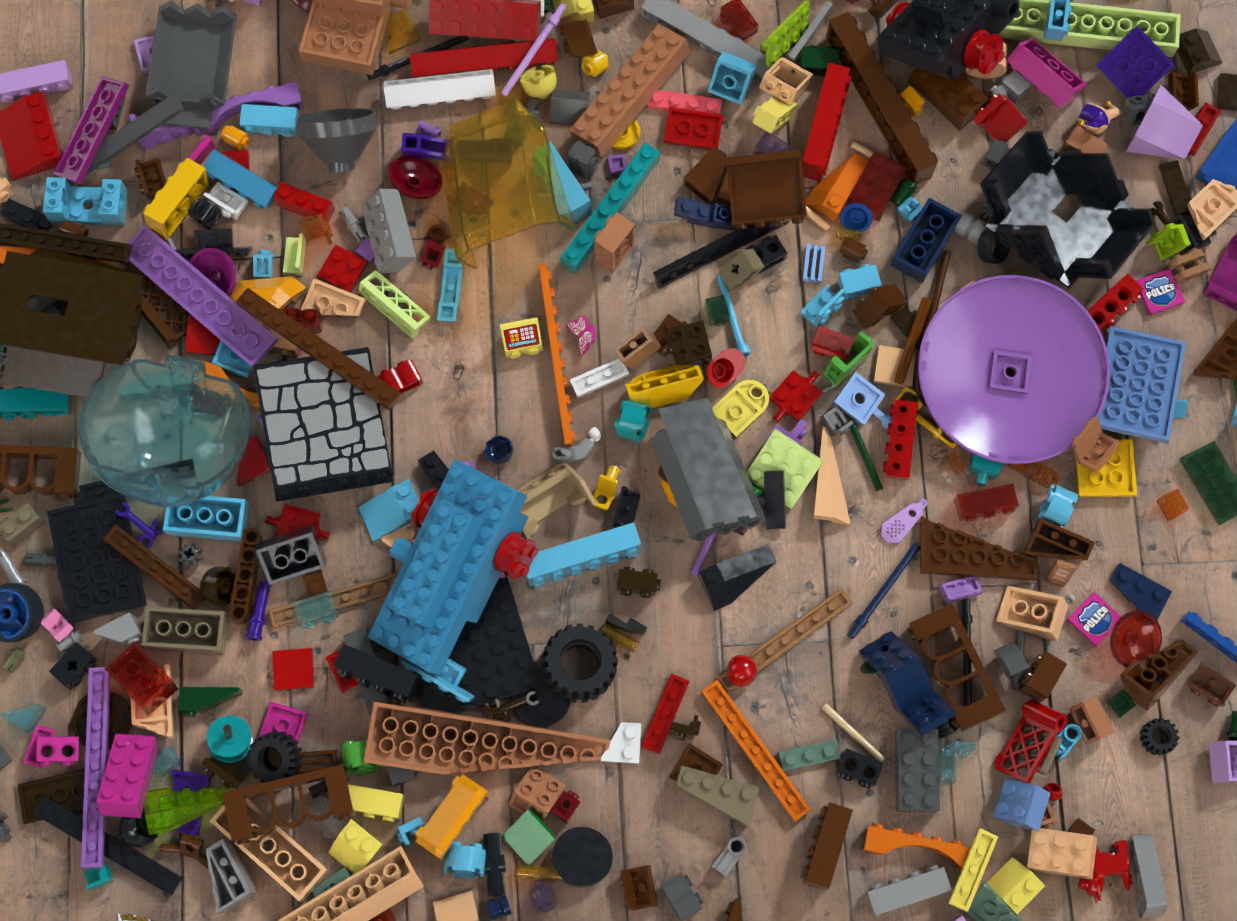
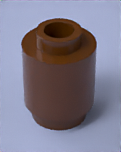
M67 219L61 222L59 233L88 237L89 229L83 224Z
M845 238L839 252L843 253L845 257L860 262V260L865 259L868 250L866 249L867 245L851 238Z

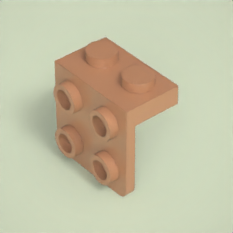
M1095 416L1085 424L1082 432L1075 436L1072 442L1078 464L1095 473L1101 470L1120 446L1118 440L1102 432L1099 419Z

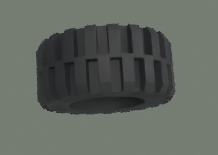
M577 624L576 627L568 625L564 630L559 629L556 631L555 635L551 636L543 651L541 671L545 677L546 685L551 687L550 690L554 694L558 693L560 695L559 698L563 700L568 698L573 703H576V700H581V703L588 702V699H597L600 694H604L608 687L611 686L617 671V651L615 646L612 647L611 645L612 640L609 637L603 636L604 632L602 630L596 631L592 625H589L588 628L583 627V624ZM574 647H581L591 651L598 661L596 673L584 680L571 678L561 667V658L564 652Z

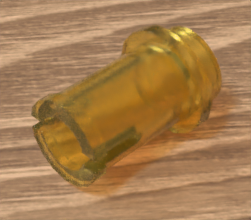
M845 226L838 227L836 238H839V240L851 238L859 241L860 231L846 229Z

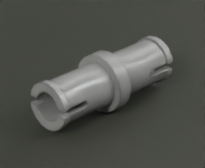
M349 207L342 208L343 213L339 211V215L346 223V228L353 233L359 243L365 240L364 237L368 238V234L361 227V222L354 217Z

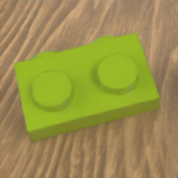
M1167 224L1163 227L1162 231L1152 234V237L1146 241L1147 245L1155 244L1161 261H1167L1191 245L1183 224Z

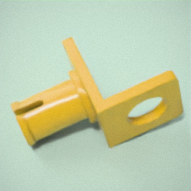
M609 466L606 475L599 476L597 489L593 495L597 503L594 507L608 511L616 493L618 484L616 479L620 473L618 467ZM605 496L608 501L605 504H600L597 501V497Z

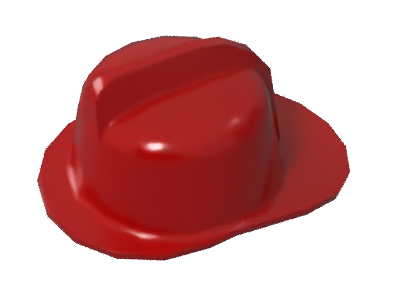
M728 348L711 360L706 368V378L717 388H724L729 385L744 370L745 358L743 353L738 349Z

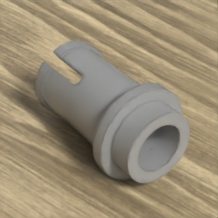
M72 631L71 635L56 644L60 652L65 653L76 642L81 644L83 637L78 631Z

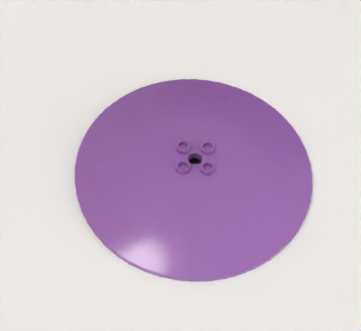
M1000 275L985 278L965 286L953 294L937 310L929 322L921 342L918 358V375L921 392L931 416L943 432L966 451L989 461L1004 464H1029L1050 459L1072 447L1073 439L1082 432L1085 424L1093 418L1094 411L1096 412L1095 417H1099L1108 393L1110 366L1107 348L1096 322L1075 298L1061 288L1037 278L1020 275ZM1006 368H1012L1015 371V376L1008 377L1005 373Z

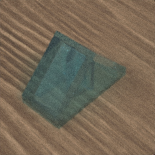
M36 704L1 713V717L31 734L45 713L46 706Z

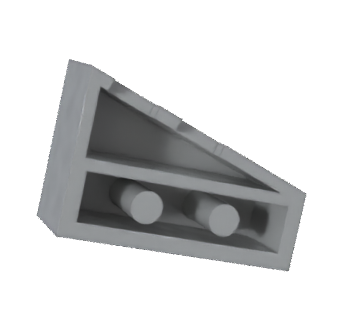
M222 839L206 849L209 874L213 884L212 893L215 896L216 914L225 913L258 893L239 853L230 839Z

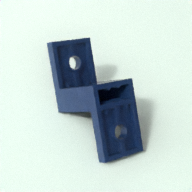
M892 631L883 634L879 639L859 650L860 656L879 673L894 709L922 736L956 715L954 709L934 692L919 655Z

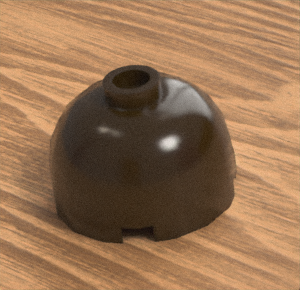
M213 567L203 575L200 581V589L203 597L211 604L228 605L231 603L229 599L233 593L235 573H231V567Z

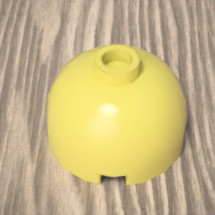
M541 65L542 69L536 70V67H533L520 76L522 88L527 95L539 99H545L550 96L549 94L554 91L557 85L556 73L551 65Z

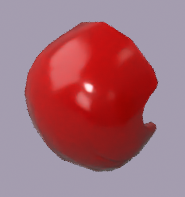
M736 655L731 658L727 666V678L733 685L746 687L756 678L757 667L751 657Z

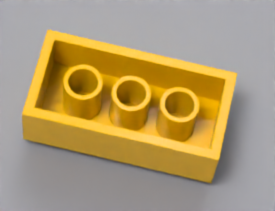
M186 158L184 162L178 165L174 175L167 179L163 189L156 193L152 203L145 207L143 214L147 227L163 240L167 241L187 216L190 205L200 198L209 187L205 167Z

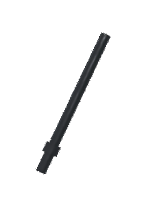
M458 36L421 52L446 50L468 41L469 38L468 36ZM410 56L387 66L386 64L379 66V69L374 70L373 75L366 74L368 80L379 76H387L390 74L389 72L411 64Z
M963 599L961 622L971 640V624L973 623L970 599ZM967 652L963 653L964 676L972 673L971 660ZM972 680L964 683V706L972 704Z

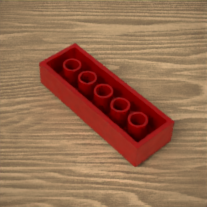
M429 0V34L536 41L540 35L541 1Z
M828 63L802 160L804 178L821 181L822 175L826 176L852 75H849V67Z

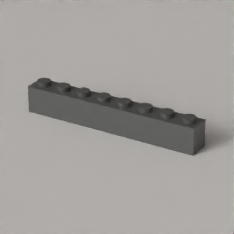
M366 628L343 635L346 645L381 659L378 650L374 651L372 643H375V641L368 638L370 632ZM359 685L369 716L371 715L373 700L392 703L391 698L394 697L388 693L387 696L376 692V689L372 686L365 688ZM386 766L394 787L417 779L416 773H419L417 770Z

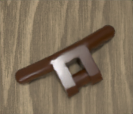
M184 833L180 845L161 844L159 846V850L162 852L180 853L196 859L209 870L207 857L201 853L204 840L199 838L197 840L193 839L191 835Z

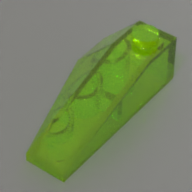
M171 788L148 791L145 800V818L149 835L171 831L223 806L222 793L227 792L226 788H202L199 792L190 791V788H183L182 791H172Z

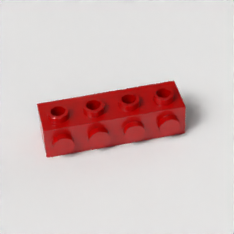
M895 400L894 405H890L889 416H893L892 424L888 423L887 435L891 436L890 442H886L885 454H888V461L883 463V472L886 473V478L909 480L918 402Z

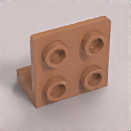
M532 766L513 792L508 805L522 814L530 808L544 823L566 785L537 767Z

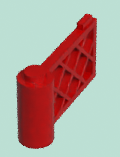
M1032 699L1023 704V716L1002 754L998 753L993 762L996 770L1029 784L1057 733L1061 732L1067 723L1066 714ZM1025 724L1031 725L1033 732L1023 735L1022 730ZM1043 732L1049 733L1045 741L1039 742L1038 734ZM1034 736L1036 744L1027 747L1025 739ZM1021 741L1023 749L1014 752V744ZM1038 749L1039 754L1037 757L1030 760L1028 752ZM1025 754L1026 762L1017 765L1015 757ZM1012 758L1013 767L1003 768L1004 762ZM1028 766L1029 772L1026 777L1020 776L1018 769Z

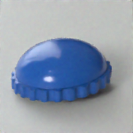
M860 203L847 205L840 215L843 227L853 233L866 231L873 221L870 209Z

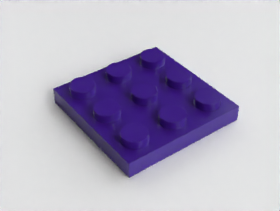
M1135 26L1095 66L1128 98L1146 94L1175 64L1138 26Z

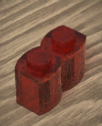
M294 307L283 309L285 314L314 334L322 332L324 319L320 311L315 309L300 310Z

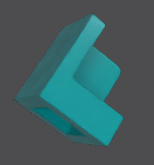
M104 861L103 868H91L84 872L88 883L85 886L86 890L92 891L114 882L108 862Z

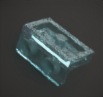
M331 591L293 602L301 628L312 629L318 623H331L336 620L335 618L339 617Z

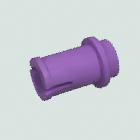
M423 120L418 124V127H420L417 128L418 132L435 138L440 137L441 130H439V127H433Z

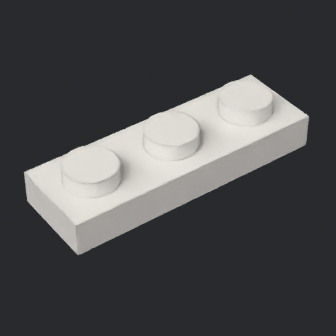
M618 358L570 379V383L577 398L628 377L629 372Z

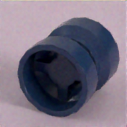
M506 895L500 896L497 901L493 899L486 901L492 920L498 919L499 915L508 916L512 914Z

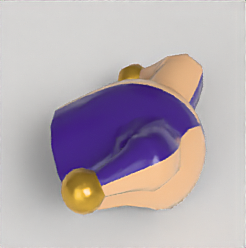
M1111 101L1104 102L1105 108L1093 103H1087L1079 115L1077 124L1079 127L1086 128L1092 135H1099L1108 129L1111 121L1119 117L1121 114L1120 109L1112 105Z

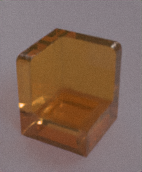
M1179 489L1161 496L1156 501L1167 521L1189 510Z

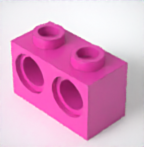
M36 737L35 762H40V766H53V762H61V765H73V761H78L79 737ZM65 745L71 746L73 749L70 757H65L62 754V748ZM43 746H50L52 748L50 757H44L41 754Z

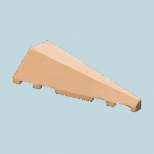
M822 427L819 458L824 460V462L817 471L813 519L850 525L830 432L827 427Z

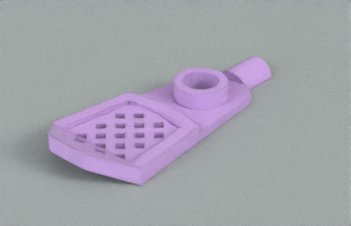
M924 498L918 503H911L881 525V538L887 544L900 543L923 515V508L929 503ZM909 511H914L916 515L911 517Z

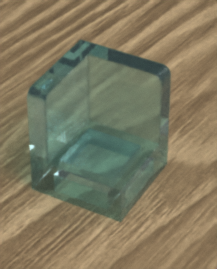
M169 745L161 749L163 753L157 756L154 765L157 769V774L162 778L172 771L171 769L174 770L183 764Z

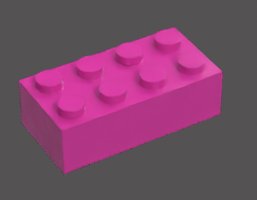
M1033 37L1019 43L1006 60L1010 63L1012 69L1022 73L1026 81L1037 86L1040 93L1047 95L1051 98V102L1061 108L1074 101L1087 85L1086 82Z
M115 734L97 798L100 815L141 818L158 754L155 737Z

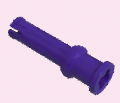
M259 581L253 614L248 619L250 623L248 633L245 634V638L248 640L262 641L263 639L261 634L263 625H266L264 615L271 587L267 581H264V583Z

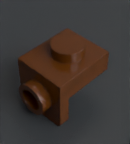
M322 569L303 575L309 598L328 593Z

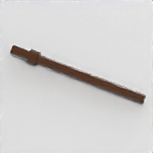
M948 250L943 252L926 327L923 328L921 335L922 338L929 322L938 310L951 252Z

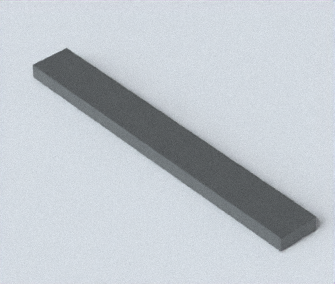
M173 93L103 140L86 176L184 111L178 94ZM68 181L70 185L75 184L74 182Z

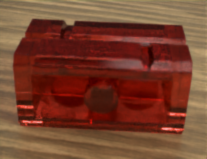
M731 0L720 8L719 18L724 25H728L731 36L738 37L744 41L758 32V23L741 0Z

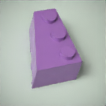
M135 114L129 115L130 121L137 118ZM161 125L140 139L139 143L143 149H151L158 144L170 143L174 139L188 137L196 132L194 128Z

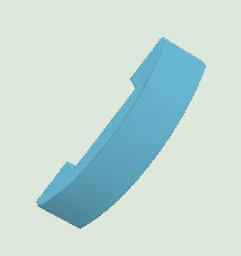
M445 248L444 271L437 321L456 322L464 250Z

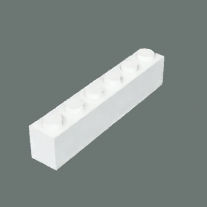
M493 69L384 81L383 86L386 107L393 110L400 109L402 106L418 107L420 104L426 103L427 105H436L438 102L444 101L446 103H454L456 100L461 99L472 101L478 97L490 99L496 95Z

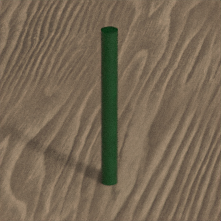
M852 419L854 423L849 426L874 488L878 492L883 489L855 420Z

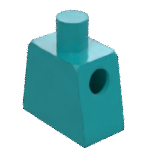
M970 453L969 472L977 474L975 484L986 486L988 478H997L1004 463L989 461Z

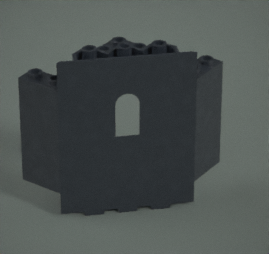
M1026 131L980 183L992 212V216L985 222L983 227L996 235V240L1007 248L1011 246L1018 251V256L1029 264L1033 262L1041 268L1040 272L1049 279L1055 278L1068 289L1071 288L1078 278L1111 279L1155 225L1150 209L1133 208V206L1125 201L1129 195L1124 180L1117 179L1108 153H1082L1081 149H1064L1059 154L1053 149H1048L1042 131ZM1075 195L1080 199L1081 206L1066 223L1052 213V211L1065 196Z

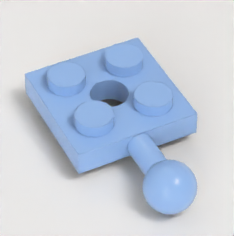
M854 372L833 401V404L862 426L865 425L872 414L881 420L884 428L888 429V423L892 424L893 416L885 415L877 408L885 394L857 372ZM856 394L862 395V404H858L855 401Z

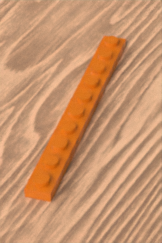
M546 264L539 265L564 445L572 446V442H576L574 430L570 431V424L573 423L572 412L567 410V406L570 405L569 394H565L564 389L568 387L567 377L562 376L565 364L564 358L560 359L559 352H563L561 340L557 341V334H560L559 323L554 321V317L557 316L556 305H552L551 300L555 299L554 288L549 286V281H552L551 270H547Z

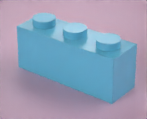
M242 104L239 125L242 131L251 135L263 133L268 136L273 134H281L285 137L297 136L295 118L300 115L295 107Z

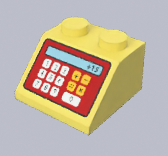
M537 317L500 324L506 358L514 359L519 358L523 354L535 355L543 351Z

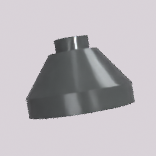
M367 108L325 110L304 114L295 118L297 135L322 162L328 163L330 172L354 170V161L360 158L378 127L376 110Z

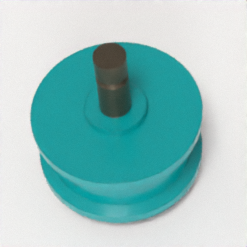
M237 716L221 717L211 724L207 732L209 751L221 763H238L247 757V752L251 750L250 745L253 743L251 730L242 718Z

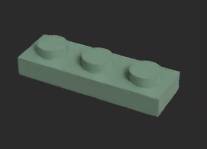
M837 739L778 752L783 771L841 759Z

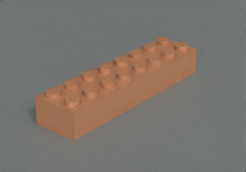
M658 23L570 128L569 131L573 141L579 140L586 144V147L589 146L595 149V155L603 158L652 99L653 94L662 87L690 53L687 39Z

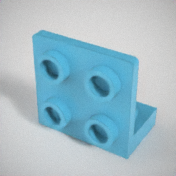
M825 286L800 311V314L815 328L820 324L823 326L830 319L829 315L833 311L835 313L838 312L843 306L845 290L842 288L835 294Z

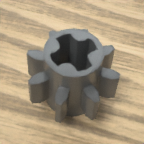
M194 543L191 546L184 544V549L178 551L182 555L179 561L181 563L186 562L187 568L190 565L198 567L197 563L199 560H203L200 556L203 550L201 548L196 549ZM192 552L195 554L194 557H193V556H190V558L187 557L188 554L191 555Z

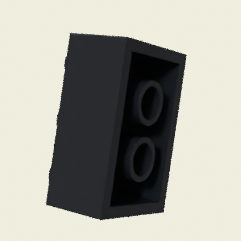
M314 525L257 543L256 553L269 585L326 566V557Z

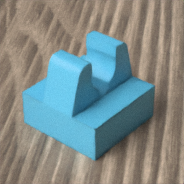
M909 197L897 208V212L911 223L919 215L923 207L916 199Z

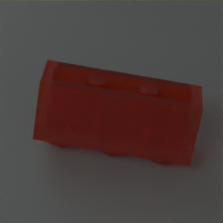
M1013 483L958 494L954 498L959 521L965 520L966 523L976 521L978 517L983 516L984 519L993 518L998 513H1003V515L1012 514L1019 506Z

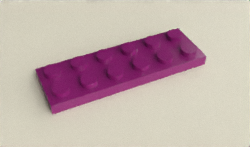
M105 76L100 77L53 175L59 178H66L68 181L81 185L130 85Z

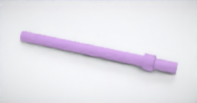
M561 3L554 14L550 15L547 20L548 23L501 91L503 96H508L553 27L558 25L560 22L559 18L567 8L566 5Z

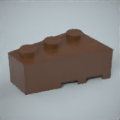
M1040 518L1035 524L1023 554L1026 556L1086 561L1095 542Z

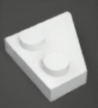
M621 722L610 741L609 749L603 753L601 762L639 764L641 723Z

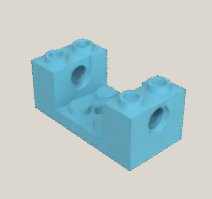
M47 177L43 213L51 223H61L68 219L80 224L125 226L128 190L122 180L103 179L102 188L71 187L66 178ZM92 202L93 207L91 209H84L86 203Z

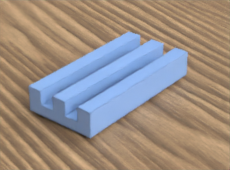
M807 244L802 281L821 283L825 246L818 247V245L811 246V244ZM810 251H813L811 276L807 277ZM818 251L821 252L818 278H814Z

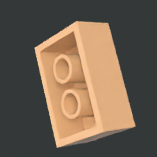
M1040 828L1039 831L1032 830L1027 868L1031 871L1093 879L1097 838L1093 835Z

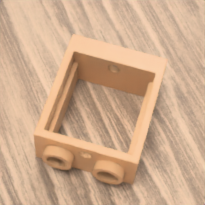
M781 57L764 74L759 88L791 106L807 89L813 74L788 59ZM776 76H778L779 78L785 80L786 82L792 84L793 86H795V87H797V88H796V89L793 88L792 86H790V85L786 84L785 82H783V81L779 80L778 78H776Z

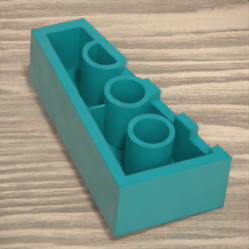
M15 386L12 389L0 387V418H4L6 421H14V418L17 416L33 419L37 417V414H41L42 417L69 415L68 394L24 388L22 386Z

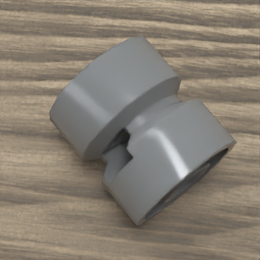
M965 211L953 232L961 237L967 236V240L976 245L981 233L986 229L983 227L985 222L980 219L974 220V216Z

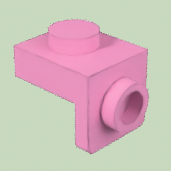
M52 609L41 620V624L58 642L68 637L74 629L56 609Z

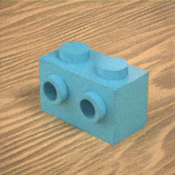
M1070 0L1049 1L1044 39L1062 41L1064 35H1068L1070 24L1067 22L1072 7H1069Z
M865 264L860 266L859 269H845L839 273L837 279L840 290L842 288L845 290L844 300L867 295L873 288H881L882 286L876 265L870 266Z

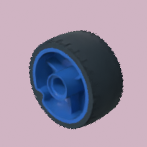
M19 583L0 585V642L22 641L32 636L40 628L41 620L44 618V606L41 601L42 599L33 588Z

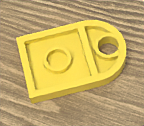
M745 380L738 383L712 409L715 416L724 420L730 433L737 438L765 412L769 403V394L760 382ZM753 389H759L761 390L762 395L760 397H754L751 394V391Z

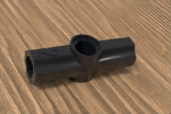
M501 833L483 834L484 850H486L484 870L485 875H487L488 895H505L504 873L506 868L504 854H502Z

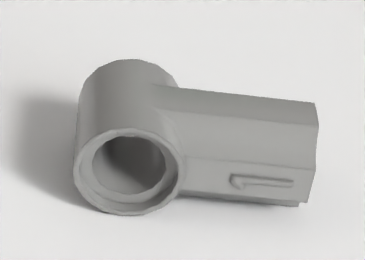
M739 837L732 838L712 865L714 869L725 877L746 849L743 839ZM739 841L742 844V850L740 852H733L731 850L732 842Z

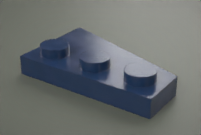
M1121 563L1117 565L1109 580L1136 606L1135 608L1140 613L1142 612L1149 619L1153 626L1156 624L1172 593L1171 590Z

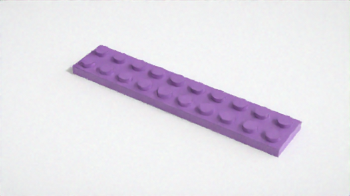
M145 224L127 243L132 245L129 261L253 369L254 365H257L279 341Z

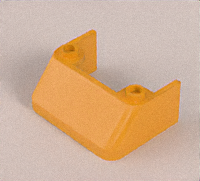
M465 775L457 776L453 780L451 791L425 827L421 826L415 834V837H417L415 842L443 862L445 861L443 856L485 797L491 798L489 791Z

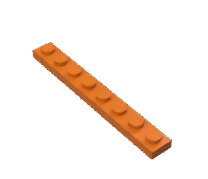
M716 680L701 691L703 696L793 821L796 822L810 812V807L719 681Z

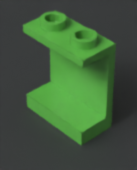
M860 332L851 348L857 356L846 365L835 355L830 360L823 375L838 387L867 360L875 345L871 337Z

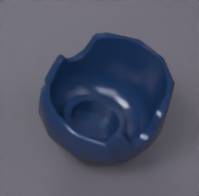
M502 435L494 436L486 442L483 452L490 462L504 464L511 459L514 447L509 438Z

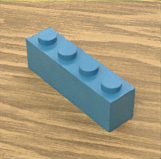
M212 150L203 166L206 168L207 176L214 180L216 178L223 181L221 184L230 190L232 187L238 190L237 194L245 199L248 197L253 199V204L261 209L263 207L270 208L278 187L221 152Z

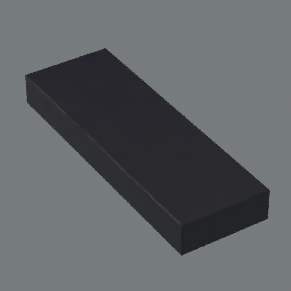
M784 470L764 471L766 529H786Z

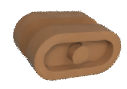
M1192 248L1185 255L1177 254L1169 259L1168 266L1170 270L1178 271V274L1174 276L1177 284L1187 282L1211 271L1208 262H1201V259L1205 257L1202 249ZM1194 264V267L1185 270V266Z

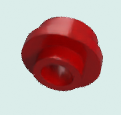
M1047 783L1043 787L1044 790L1050 792V801L1062 798V788L1058 784Z

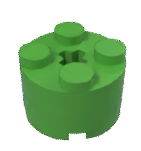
M364 737L362 741H347L343 743L341 756L347 776H351L350 773L362 776L378 771L377 767L380 765L363 762L367 737Z

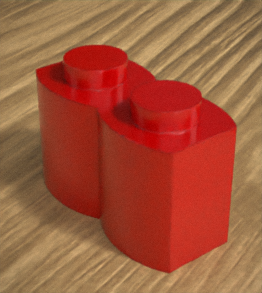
M403 360L397 364L396 368L384 369L378 376L379 379L401 394L423 384V380L412 360Z

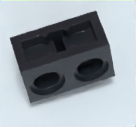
M777 235L773 237L767 236L758 245H750L745 249H754L758 257H760L764 268L758 274L783 262L788 254ZM773 247V248H775L777 251H776V252H770V251H768V248Z
M846 748L836 773L840 774L839 777L846 781L856 780L859 782L858 785L869 789L870 786H876L884 763ZM846 761L854 763L855 769L853 771H848L845 768ZM864 769H871L873 771V778H866L863 773Z

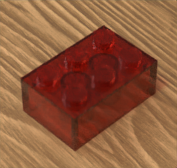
M874 151L851 192L847 205L851 203L864 204L872 212V218L880 222L900 182L905 176L907 167Z
M136 642L105 668L108 675L147 716L178 690V687Z

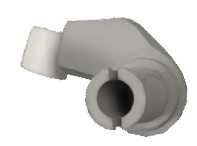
M593 427L588 432L591 438H585L577 446L556 447L554 450L557 453L553 452V457L567 464L586 459L595 447L594 442H598L601 439L600 431Z

